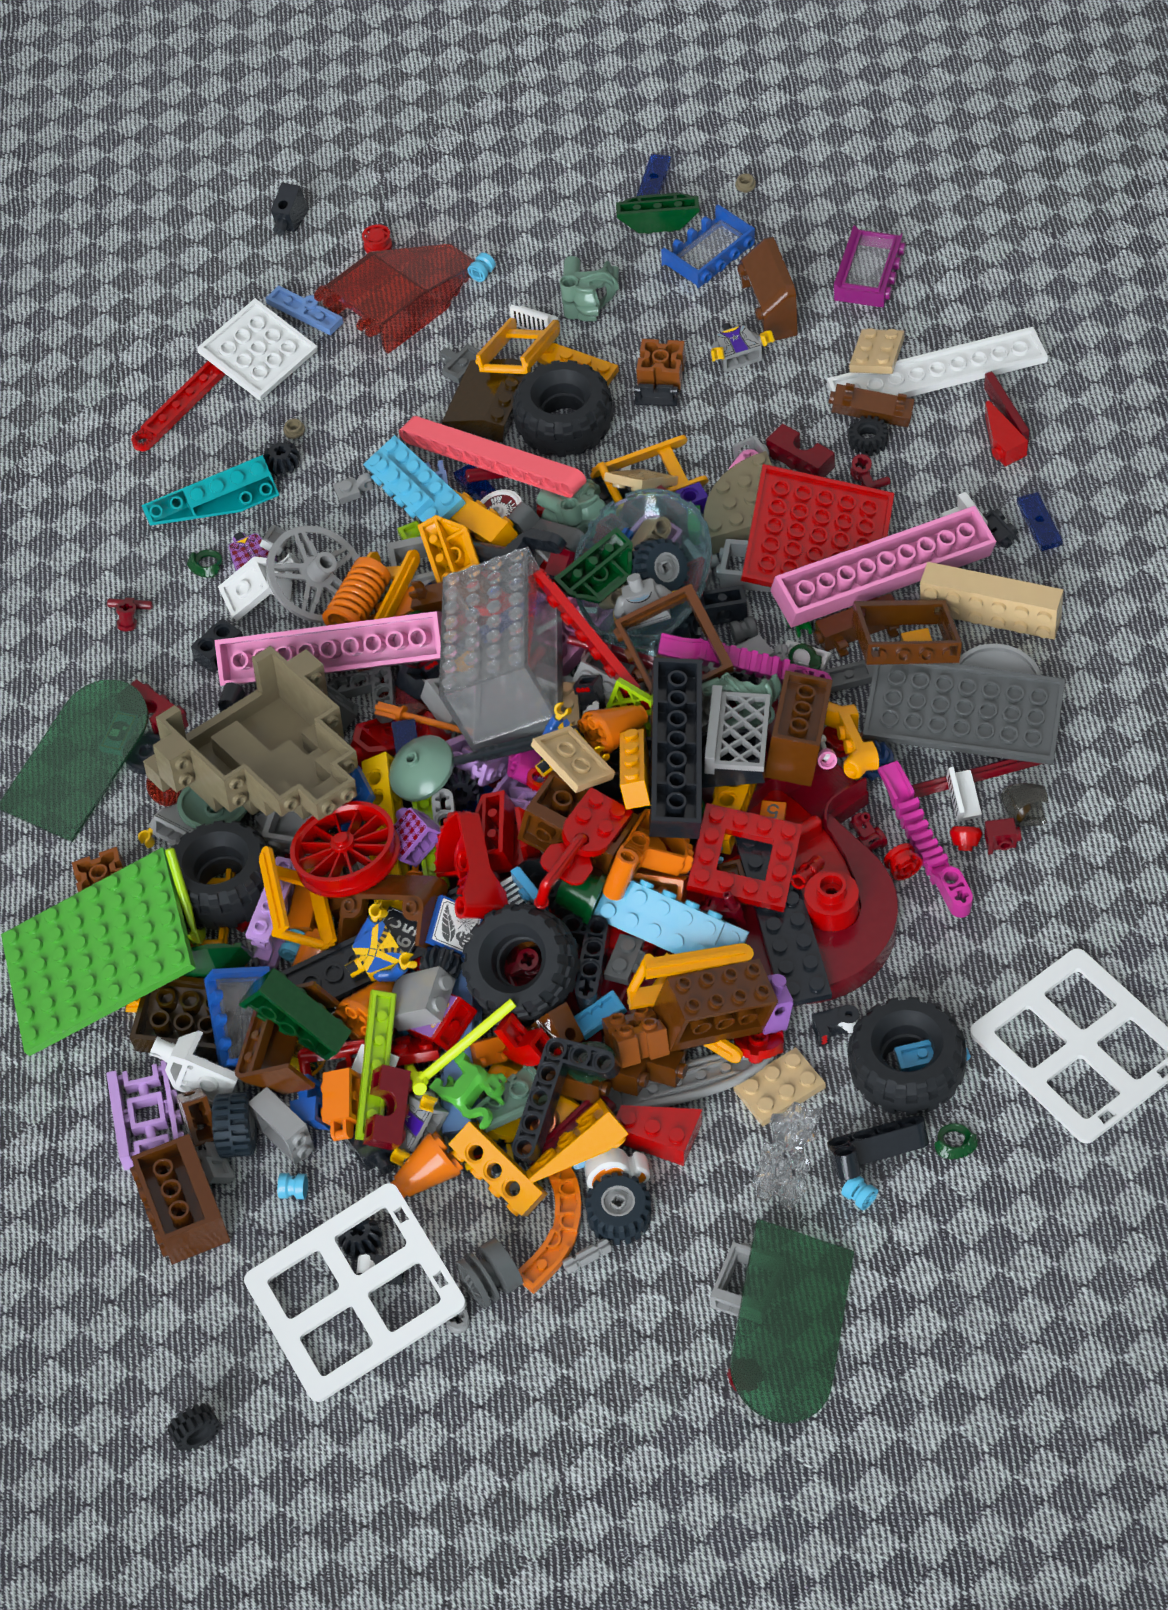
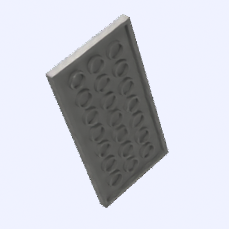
M953 663L874 665L862 739L1053 765L1065 678Z

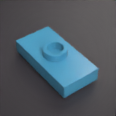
M517 866L510 871L512 880L518 886V893L526 903L530 901L534 905L538 889L522 869Z
M612 990L594 1004L578 1013L574 1018L585 1040L603 1029L602 1018L609 1017L613 1013L625 1014L627 1009L614 990Z

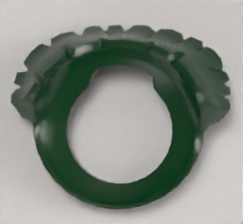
M202 550L198 553L192 552L187 565L194 574L205 578H213L220 571L222 556L214 550ZM204 557H214L217 559V563L209 567L199 565L200 560Z
M801 643L795 645L789 651L788 657L791 664H795L793 660L794 652L797 649H804L810 655L808 668L817 670L821 668L822 656L817 655L812 646Z
M953 1123L945 1125L939 1130L937 1142L934 1143V1146L940 1157L950 1160L968 1156L977 1148L978 1139H976L977 1135L971 1133L964 1125ZM956 1131L963 1134L965 1139L961 1146L951 1147L944 1141V1136L949 1132Z

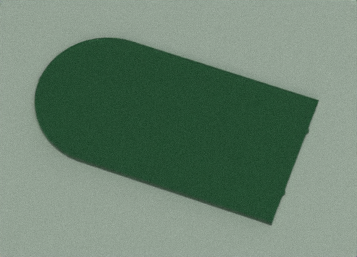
M119 680L96 681L74 693L1 799L0 810L46 830L53 835L73 842L145 732L148 723V708L141 693L129 683Z
M757 1219L730 1357L731 1377L739 1396L755 1413L772 1422L798 1423L815 1415L824 1406L831 1392L854 1251Z

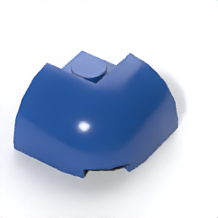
M305 1074L307 1078L315 1083V1087L297 1092L298 1099L290 1101V1108L304 1123L314 1129L329 1131L330 1125L322 1122L321 1082L311 1075Z

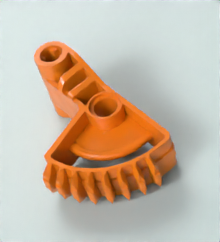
M644 809L628 838L617 851L602 890L603 894L611 900H621L640 867L674 876L688 873L693 865L694 854L690 839L649 837L650 809ZM664 843L671 849L672 852L667 851Z

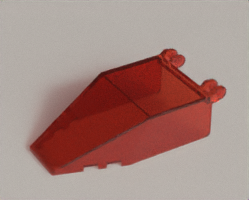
M451 244L372 251L325 286L321 285L315 291L314 299L318 302L323 300L322 304L325 307H329V310L336 314H339L348 307L360 315L362 318L358 321L356 328L359 331L365 330V335L368 337H374V335L380 333L383 351L389 354L449 308L452 298L459 294L462 284L466 283L470 278L467 268L475 260Z

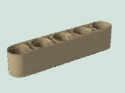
M655 517L644 520L631 540L633 542L632 551H635L634 547L637 544H641L640 542L662 538L667 539L671 532L669 519L666 517ZM626 581L598 604L599 607L603 610L614 609L617 598L622 595L621 588L629 585Z

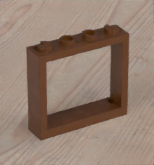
M692 584L686 585L614 620L616 629L613 630L618 642L623 641L626 647L623 652L629 663L634 662L637 668L634 670V674L639 684L644 682L647 688L644 692L651 695L652 680L626 630L685 601L690 605L720 664V667L702 675V683L716 677L720 679L726 672L729 674L734 672L733 663Z
M945 600L854 601L852 624L866 665L960 662L962 641ZM935 607H941L939 612H935ZM938 624L944 641L872 642L867 626ZM872 647H879V650L873 651Z

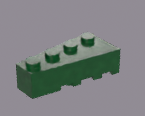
M275 968L253 982L238 1004L245 1010L249 1006L257 1011L256 1017L264 1022L267 1019L279 1025L278 1031L286 1036L298 1037L299 1044L326 1061L339 1052L352 1032L341 1019L334 1017L327 1011L324 1005L313 1000L303 988L296 986L288 979L286 974Z

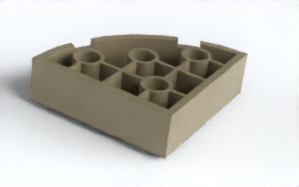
M766 451L750 456L735 464L713 486L707 497L704 509V534L708 555L719 553L720 548H724L726 539L748 540L761 468L763 464L772 466Z

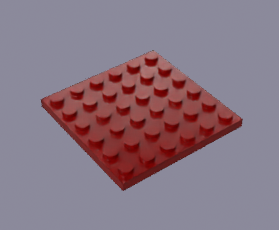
M763 464L741 581L771 588L775 576L887 537L894 493Z

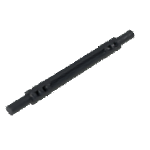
M574 725L575 729H576V730L581 734V736L584 738V734L580 732V730L578 729V726H577V725ZM543 733L477 748L475 752L453 756L454 765L457 766L474 761L481 763L534 750L531 746L533 738L539 737Z

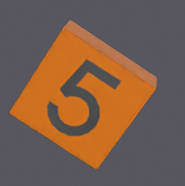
M762 801L760 815L785 821L787 805L785 802Z

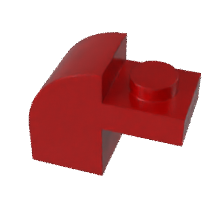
M509 1013L494 1030L495 1034L506 1046L502 1052L509 1059L524 1066L539 1065L547 1041L550 1040L542 1028L527 1031L513 1013Z

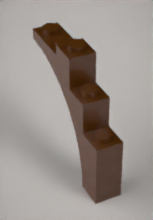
M688 1048L672 1051L670 1055L650 1060L649 1057L641 1059L639 1064L621 1068L619 1074L612 1079L588 1075L584 1072L569 1069L561 1095L581 1101L590 1100V1103L594 1104L602 1096L607 1097L611 1087L616 1091L637 1097L642 1088L647 1087L649 1080L676 1088L680 1079H684L687 1074L688 1065L685 1064V1057ZM549 1072L546 1076V1081L554 1079L556 1072Z

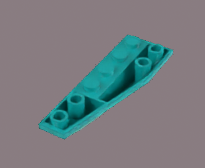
M261 455L143 504L141 507L149 525L152 526L238 513L279 496V492L265 459Z

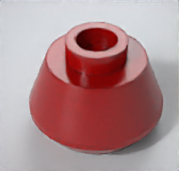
M953 826L949 834L953 846H958V851H972L973 847L978 846L983 832L978 827Z

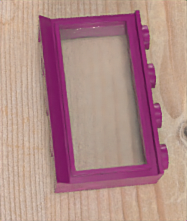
M853 225L834 282V300L884 308L886 300L891 298V285H895L897 273L895 271L899 270L901 266L900 256L905 254L906 243H903V234L893 235L859 230Z

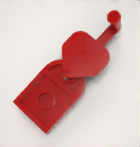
M590 787L564 822L562 829V840L564 843L551 844L541 856V866L548 873L541 881L537 897L534 899V905L537 909L548 907L550 890L558 879L575 886L581 885L587 880L593 870L590 857L599 856L607 851L631 819L633 810H626L624 805Z
M400 1036L392 1041L391 1054L399 1057L396 1066L435 1061L440 1058L442 1048L437 1044L421 1037L410 1038V1036ZM365 1039L345 1041L339 1052L328 1059L346 1058L337 1063L335 1070L352 1068L355 1061L352 1055L358 1053L361 1044L365 1045ZM305 1047L301 1048L297 1053L299 1069L303 1075L309 1074L312 1076L311 1062L325 1060Z

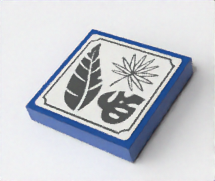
M440 895L436 901L425 943L433 946L438 945L439 947L445 946L449 950L453 949L454 953L464 958L465 955L462 952L464 944L468 943L472 934L470 931L476 923L480 924L483 919H459L454 910L456 900Z

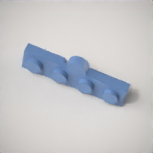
M278 285L265 298L268 305L330 336L344 323L342 316L321 307L318 297L314 295L303 298Z

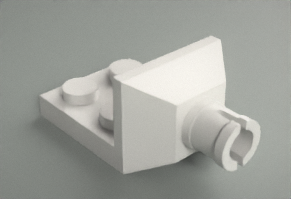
M289 553L280 562L274 560V564L300 563V561L294 554ZM253 557L218 586L233 619L240 620L270 594L274 595L266 576L267 558ZM274 571V572H275V573H284V574H285V573H293L294 571ZM276 578L281 591L290 600L292 591L291 579Z
M198 1030L181 1036L176 1044L165 1041L157 1036L149 1055L167 1062L165 1071L174 1089L185 1093L201 1088L207 1095L208 1102L213 1105L216 1094L233 1092L238 1080L235 1072L195 1055L203 1032Z

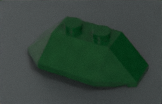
M683 193L642 195L626 199L623 202H616L617 219L639 234L681 230L700 212L699 197Z
M616 527L555 576L553 581L569 597L600 604L627 581V577L631 575L633 542Z
M241 942L233 943V945L221 943L191 947L196 969L183 976L204 979L212 969L241 968L252 959L253 953Z

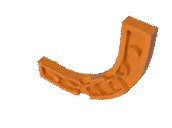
M531 1144L523 1147L522 1152L525 1155L530 1153ZM572 1167L547 1177L555 1196L553 1227L550 1229L541 1247L518 1269L523 1280L522 1285L533 1294L563 1265L562 1261L569 1256L579 1233L582 1218V1201L578 1180Z

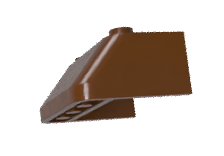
M767 237L740 260L737 270L741 277L742 289L752 287L756 296L758 308H755L757 320H761L763 324V332L771 330L775 341L798 335L796 291L774 237Z
M387 875L382 881L368 890L344 897L340 909L337 942L342 943L359 933L367 919L369 900L403 901L402 912L404 917L410 921H417L415 946L425 949L427 947H434L425 943L437 898L440 895L447 897V882L443 878L436 876Z
M315 981L296 985L303 988L308 996L324 1005L326 1009L339 1006L340 1002ZM254 1010L235 1068V1076L244 1083L264 1089L268 1087L271 1091L281 1094L313 1089L315 1083L290 1064L298 1037L286 1036L278 1031L279 1025L267 1019L264 1022L256 1017L258 1012Z

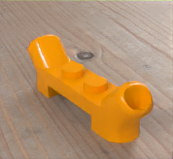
M829 702L824 725L837 729L838 739L843 741L844 751L846 754H849L843 763V771L846 776L855 780L859 779L866 771L878 770L879 756L873 741L863 742L858 733L859 712L854 704L841 706Z

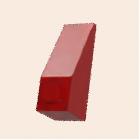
M988 400L985 403V420L992 455L1006 467L1027 456L1028 440Z

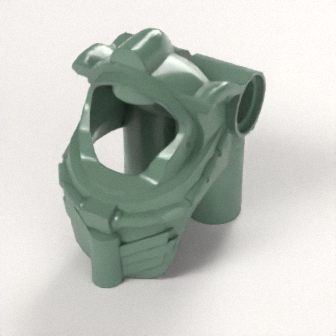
M569 256L564 260L563 276L560 279L564 316L568 319H579L586 322L597 321L596 316H599L600 309L619 290V267L612 266L607 260L599 270L580 272V259L575 256ZM606 287L605 296L602 299H598L595 290Z
M586 479L587 482L571 498L561 497L544 489L539 492L537 504L545 508L542 513V519L577 528L588 539L593 537L599 520L609 513L615 515L614 511L611 508L608 509L604 501L599 498L600 486L591 479Z
M728 672L722 675L720 679L716 677L702 683V692L705 696H712L713 685H721L724 692L771 694L768 725L775 718V711L771 705L776 701L782 690L777 674L772 675L769 680L766 677L761 679L758 685L748 681H739L730 676ZM754 702L751 705L756 710H758L761 707H763L765 703ZM746 708L739 712V715L743 718L752 714ZM734 717L725 720L730 726L738 722ZM757 718L749 722L754 728L763 724Z

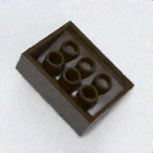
M513 358L492 359L489 363L522 365L521 361ZM470 360L442 420V425L503 443L514 419L513 395L518 384H520L526 374L480 372L475 360Z
M181 976L140 998L129 1037L135 1051L150 1053L157 1036L165 1041L176 1044L179 1037L199 1030L203 1034L195 1055L210 1061H218L204 979ZM236 982L219 983L220 990L223 991L222 1004L224 1013L227 1014L226 1027L228 1037L231 1038L230 1050L233 1057L241 1007L238 1004L243 997L244 985L243 983Z

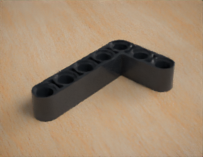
M554 1037L547 1041L513 1141L512 1150L516 1157L528 1164L535 1163L540 1158L569 1069L606 1079L615 1078L619 1074L621 1069L620 1062L611 1052L559 1037ZM558 1047H564L563 1053L555 1057L554 1051ZM583 1053H587L586 1061L578 1063V1057ZM611 1060V1066L606 1070H602L603 1062ZM555 1071L554 1079L546 1081L547 1074ZM547 1095V1102L544 1105L538 1106L539 1098ZM534 1120H539L538 1128L530 1130L531 1123ZM531 1144L530 1153L522 1155L523 1147Z

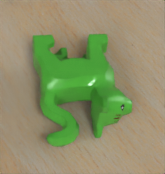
M462 1052L454 1061L463 1074L456 1081L449 1075L446 1086H443L441 1079L436 1078L429 1088L443 1101L452 1103L461 1112L463 1117L474 1119L482 1116L483 1120L479 1128L482 1130L487 1129L493 1120L491 1110L485 1107L471 1108L483 1091L500 1105H504L505 1103L501 1096L505 1091L507 1078L502 1073L489 1074L483 1067L473 1064L468 1055Z

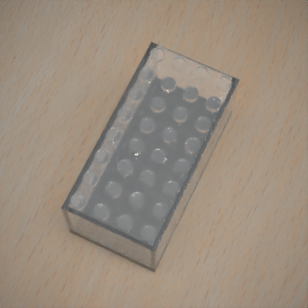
M528 547L516 549L509 554L494 557L487 562L472 565L467 569L453 572L443 577L439 697L473 752L477 748L543 733L550 718L555 714V705L563 702L561 612L549 605L546 600L547 595L537 584L533 573L540 569Z

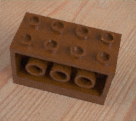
M785 671L765 767L766 778L811 787L833 680Z
M552 770L525 809L517 839L543 853L551 844L564 843L562 840L564 822L589 788L575 793ZM633 812L631 819L606 852L596 857H590L593 866L592 875L601 877L602 874L608 876L617 851L628 838L638 821L639 815Z
M760 959L667 976L652 1009L656 1013V1018L660 1019L667 1029L669 1051L672 1052L716 1043L720 1040L760 1034L763 1032L774 1011L778 999Z
M190 1134L131 1156L134 1166L130 1167V1171L137 1185V1190L144 1204L154 1236L163 1257L169 1256L172 1265L230 1242Z

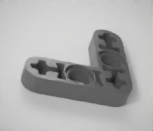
M386 666L337 677L328 684L346 698L372 693L374 713V707L378 704V701L396 706L395 678L391 669ZM366 680L365 684L356 686L359 681ZM389 692L386 697L379 698L381 693ZM375 715L377 721L383 724L393 720Z

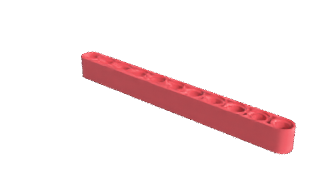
M413 416L399 430L400 437L410 445L567 498L573 497L587 482L585 475L574 467L418 416Z

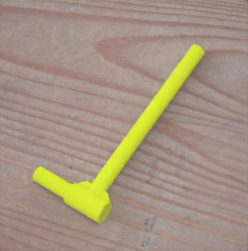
M510 998L423 1072H417L414 1064L404 1065L405 1070L411 1071L410 1079L412 1080L414 1094L423 1095L427 1090L428 1080L516 1007L513 1000Z

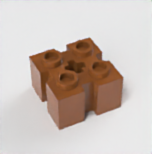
M642 339L640 357L638 358L636 368L637 384H654V388L658 384H674V386H678V389L681 390L682 371H684L686 362L685 341L667 340V344H660L659 339Z
M117 846L99 852L100 857L93 860L88 856L72 862L74 876L78 882L76 883L78 892L126 867V863Z
M651 1007L630 1010L631 1014L628 1015L613 1013L609 1017L602 1018L605 1045L615 1054L621 1068L639 1064L641 1059L647 1057L653 1060L670 1055L667 1029L661 1020L656 1018V1013Z

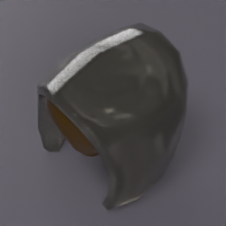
M1019 783L1003 789L1000 795L1002 805L1010 818H1014V822L1017 825L1040 826L1046 824L1042 802L1048 803L1049 800L1043 785Z

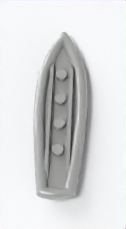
M718 1054L685 1061V1064L688 1065L687 1074L684 1079H680L676 1088L649 1080L647 1087L642 1088L638 1097L620 1092L623 1105L667 1107L714 1095L753 1077L768 1065L774 1057L764 1059L761 1063L757 1064L749 1062L748 1058L745 1057L738 1063H732Z

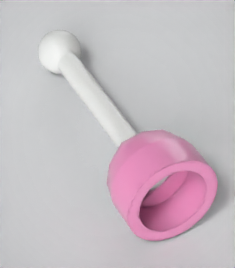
M822 734V750L818 753L817 761L821 768L831 769L836 765L837 757L832 749L826 748V736Z

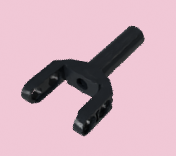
M534 528L518 535L506 547L472 540L480 565L494 567L493 582L498 584V587L506 595L529 599L534 589L518 576L525 569L535 549L559 554L567 545V542L558 534Z

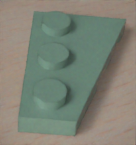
M523 1065L519 1072L507 1078L505 1091L501 1096L505 1103L504 1105H500L487 1096L474 1107L489 1108L492 1112L493 1120L487 1129H483L485 1133L522 1117L536 1074L534 1066ZM547 1095L539 1098L538 1106L544 1105L547 1102ZM482 1116L476 1118L479 1124L483 1120Z

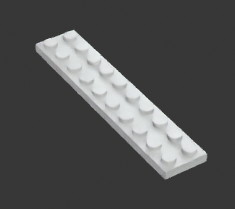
M1029 327L898 360L893 374L846 373L827 378V385L830 392L836 390L837 384L846 385V383L855 384L856 388L896 396L900 393L907 395L908 398L985 378V373L991 371L995 375L1046 363L1048 355L1034 327Z

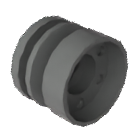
M494 1237L479 1246L478 1250L481 1260L470 1252L466 1255L467 1262L462 1258L455 1262L464 1288L483 1309L491 1305L490 1298L494 1302L500 1299L498 1286L506 1294H509L523 1284L520 1272L511 1256Z

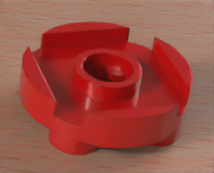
M783 1030L766 1035L762 1032L760 1034L735 1038L734 1045L741 1049L743 1057L748 1058L749 1062L754 1064L761 1063L764 1059L783 1053Z

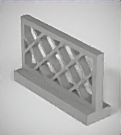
M713 685L705 750V774H714L715 769L764 772L771 694L724 692L721 685ZM727 700L738 701L740 704L731 708L726 702ZM754 702L765 703V705L758 710H756L751 704H753ZM746 708L752 714L743 718L738 712ZM733 716L738 722L730 726L725 720ZM755 718L763 723L756 728L749 723ZM744 726L750 732L741 736L736 730ZM731 734L736 741L727 744L723 739ZM756 736L761 742L752 746L747 740ZM742 744L748 750L740 755L734 749ZM728 752L734 757L731 761L720 760ZM754 754L760 761L759 763L748 762L746 758Z

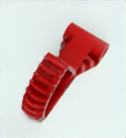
M471 811L449 812L447 818L443 820L444 825L440 826V834H437L438 842L435 843L436 852L434 853L436 870L434 873H436L437 877L459 878L457 885H460V888L457 889V894L462 896L456 899L454 906L455 914L459 919H484V915L492 910L497 911L502 909L504 905H508L506 891L490 868L479 813Z

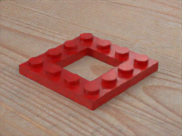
M706 803L700 836L697 841L686 890L723 898V893L730 891L735 900L740 903L784 912L802 824ZM724 834L773 845L765 881L716 870Z

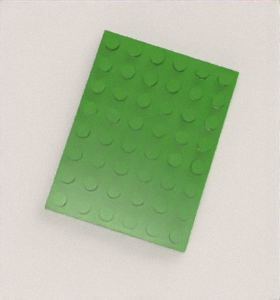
M163 847L1 934L24 1053L31 1056L196 969L179 896Z

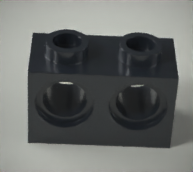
M222 618L191 646L194 660L212 673H215L218 670L215 640L243 637L242 631Z

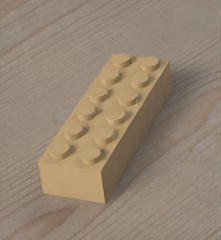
M927 562L920 581V600H945L953 619L1055 640L1062 617L1064 589ZM935 607V612H939L941 607Z

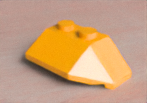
M438 515L417 525L437 583L457 579L458 577L454 575L457 571L463 570L468 576L476 574L481 565L466 526Z

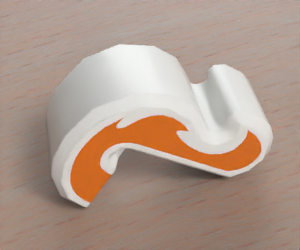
M613 1147L609 1151L585 1162L586 1181L588 1188L593 1189V1183L596 1180L601 1182L602 1176L612 1177L614 1172H617L618 1176H622L623 1172L629 1173V1178L636 1176L639 1178V1184L647 1182L650 1178L648 1159L646 1155L640 1152H634L633 1156L628 1157L624 1150Z

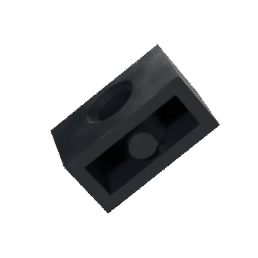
M743 585L704 591L703 596L699 598L712 625L729 623L735 620L742 621L748 617L747 600Z

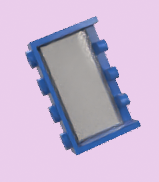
M718 204L715 206V219L711 221L710 218L704 216L701 220V230L699 232L692 227L689 228L687 231V241L684 244L679 239H675L673 242V252L665 247L661 249L662 266L667 265L697 285V288H700L703 284L708 283L718 272L723 271L729 263L736 260L745 250L750 249L754 245L755 228Z
M269 966L212 969L204 978L218 1064L221 1067L235 1070L254 1011L249 1006L245 1010L238 1004L253 982L270 971Z

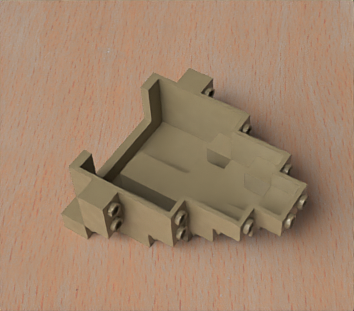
M271 646L253 656L252 663L257 690L185 734L181 710L176 705L156 716L160 741L153 745L155 754L145 759L143 763L146 776L162 792L172 788L177 793L189 786L215 812L223 807L232 812L242 806L252 816L259 811L263 812L266 816L275 811L282 817L288 812L294 811L303 820L313 815L318 821L332 814L334 810L357 796L355 779L349 775L358 768L356 750L343 740L344 734L340 707L328 697L324 665L307 649L288 661Z

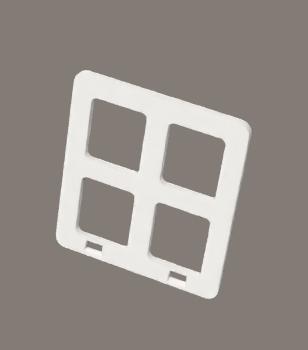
M1072 949L973 1023L970 1028L972 1039L1082 1143H1091L1168 1084V1074L1163 1078L1158 1074L1164 1067H1168V1057L1142 1078L1134 1079L1098 1046V1043L1131 1020L1168 1052V1027L1082 949ZM1075 972L1082 973L1116 1005L1086 1029H1080L1045 996V994ZM1026 1009L1033 1011L1066 1043L1035 1068L1029 1067L995 1034L996 1031ZM1077 1059L1085 1060L1119 1092L1116 1098L1088 1119L1078 1114L1047 1084ZM1109 1111L1113 1117L1107 1122L1102 1123L1099 1118Z
M391 1183L382 1185L254 1267L244 1277L247 1289L309 1397L315 1402H322L447 1322L466 1307V1299L400 1191ZM401 1208L409 1219L403 1223H400L395 1215ZM387 1209L404 1236L406 1245L366 1272L356 1275L336 1240L340 1235L379 1210ZM319 1251L339 1283V1288L296 1317L289 1319L270 1288L269 1283L273 1278L301 1260ZM420 1264L440 1295L441 1300L438 1304L394 1332H390L370 1300V1294L410 1267ZM440 1273L443 1274L448 1282V1285L442 1288L438 1286L434 1279ZM352 1307L371 1337L373 1344L328 1375L321 1376L303 1345L302 1338L345 1309Z

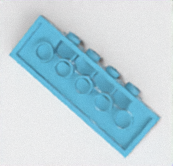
M395 435L363 464L372 474V480L379 487L382 484L384 485L382 489L389 497L394 495L393 500L401 508L404 505L406 506L404 510L412 519L417 517L421 522H424L438 515L449 520L466 504L463 498Z
M643 879L640 882L632 880L621 900H611L602 893L593 914L594 916L605 918L611 926L674 954L739 943L745 944L750 933L722 920L723 915L709 909L708 913L699 909V904L686 899L684 903L677 900V894L663 889L662 892L653 889L654 884Z

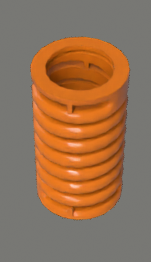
M359 557L356 559L327 606V609L322 614L325 625L366 621L391 581L389 570L381 562L373 558Z

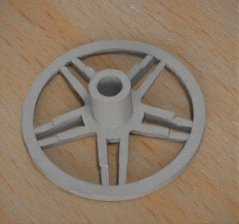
M318 526L295 527L283 533L269 550L266 560L268 584L276 599L289 612L310 622L324 623L321 614H314L322 589L335 595L343 581L336 577L333 572L349 558H352L355 562L359 556L344 538L331 530ZM306 533L325 535L338 542L342 548L332 553L320 552L318 554L312 540H309ZM294 536L303 563L274 564L279 547L288 538ZM345 551L349 553L340 561H336L335 558ZM274 571H299V574L275 573ZM276 578L306 581L302 609L294 605L284 595ZM310 589L315 590L311 601L309 612H307L306 605L309 598Z

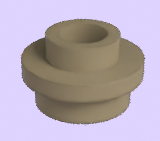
M741 174L735 182V187L738 191L747 193L755 189L756 181L750 174Z
M289 419L283 428L284 435L291 439L301 437L305 432L304 424L299 419Z

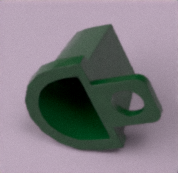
M590 874L583 884L577 886L570 885L562 880L555 902L583 919L582 922L588 925L602 896L607 875L602 874L599 877Z

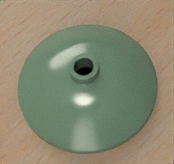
M434 735L420 736L405 744L395 755L389 770L390 786L394 793L400 798L412 802L425 800L436 794L446 784L453 770L454 754L450 745L444 739Z
M189 786L182 790L177 800L180 818L185 824L194 829L202 824L209 825L213 824L214 821L224 820L225 823L238 822L247 812L242 806L232 812H229L225 807L215 812Z

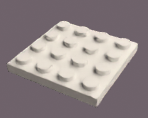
M255 298L199 345L197 352L261 401L316 353L318 346Z

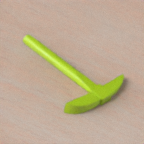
M168 848L165 850L184 915L191 929L190 934L187 936L194 946L200 945L205 940L206 930L205 927L196 929L192 905L175 849Z

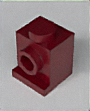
M1014 818L984 822V838L988 855L993 854V850L1015 848L1016 842L1021 841L1020 827L1015 826Z

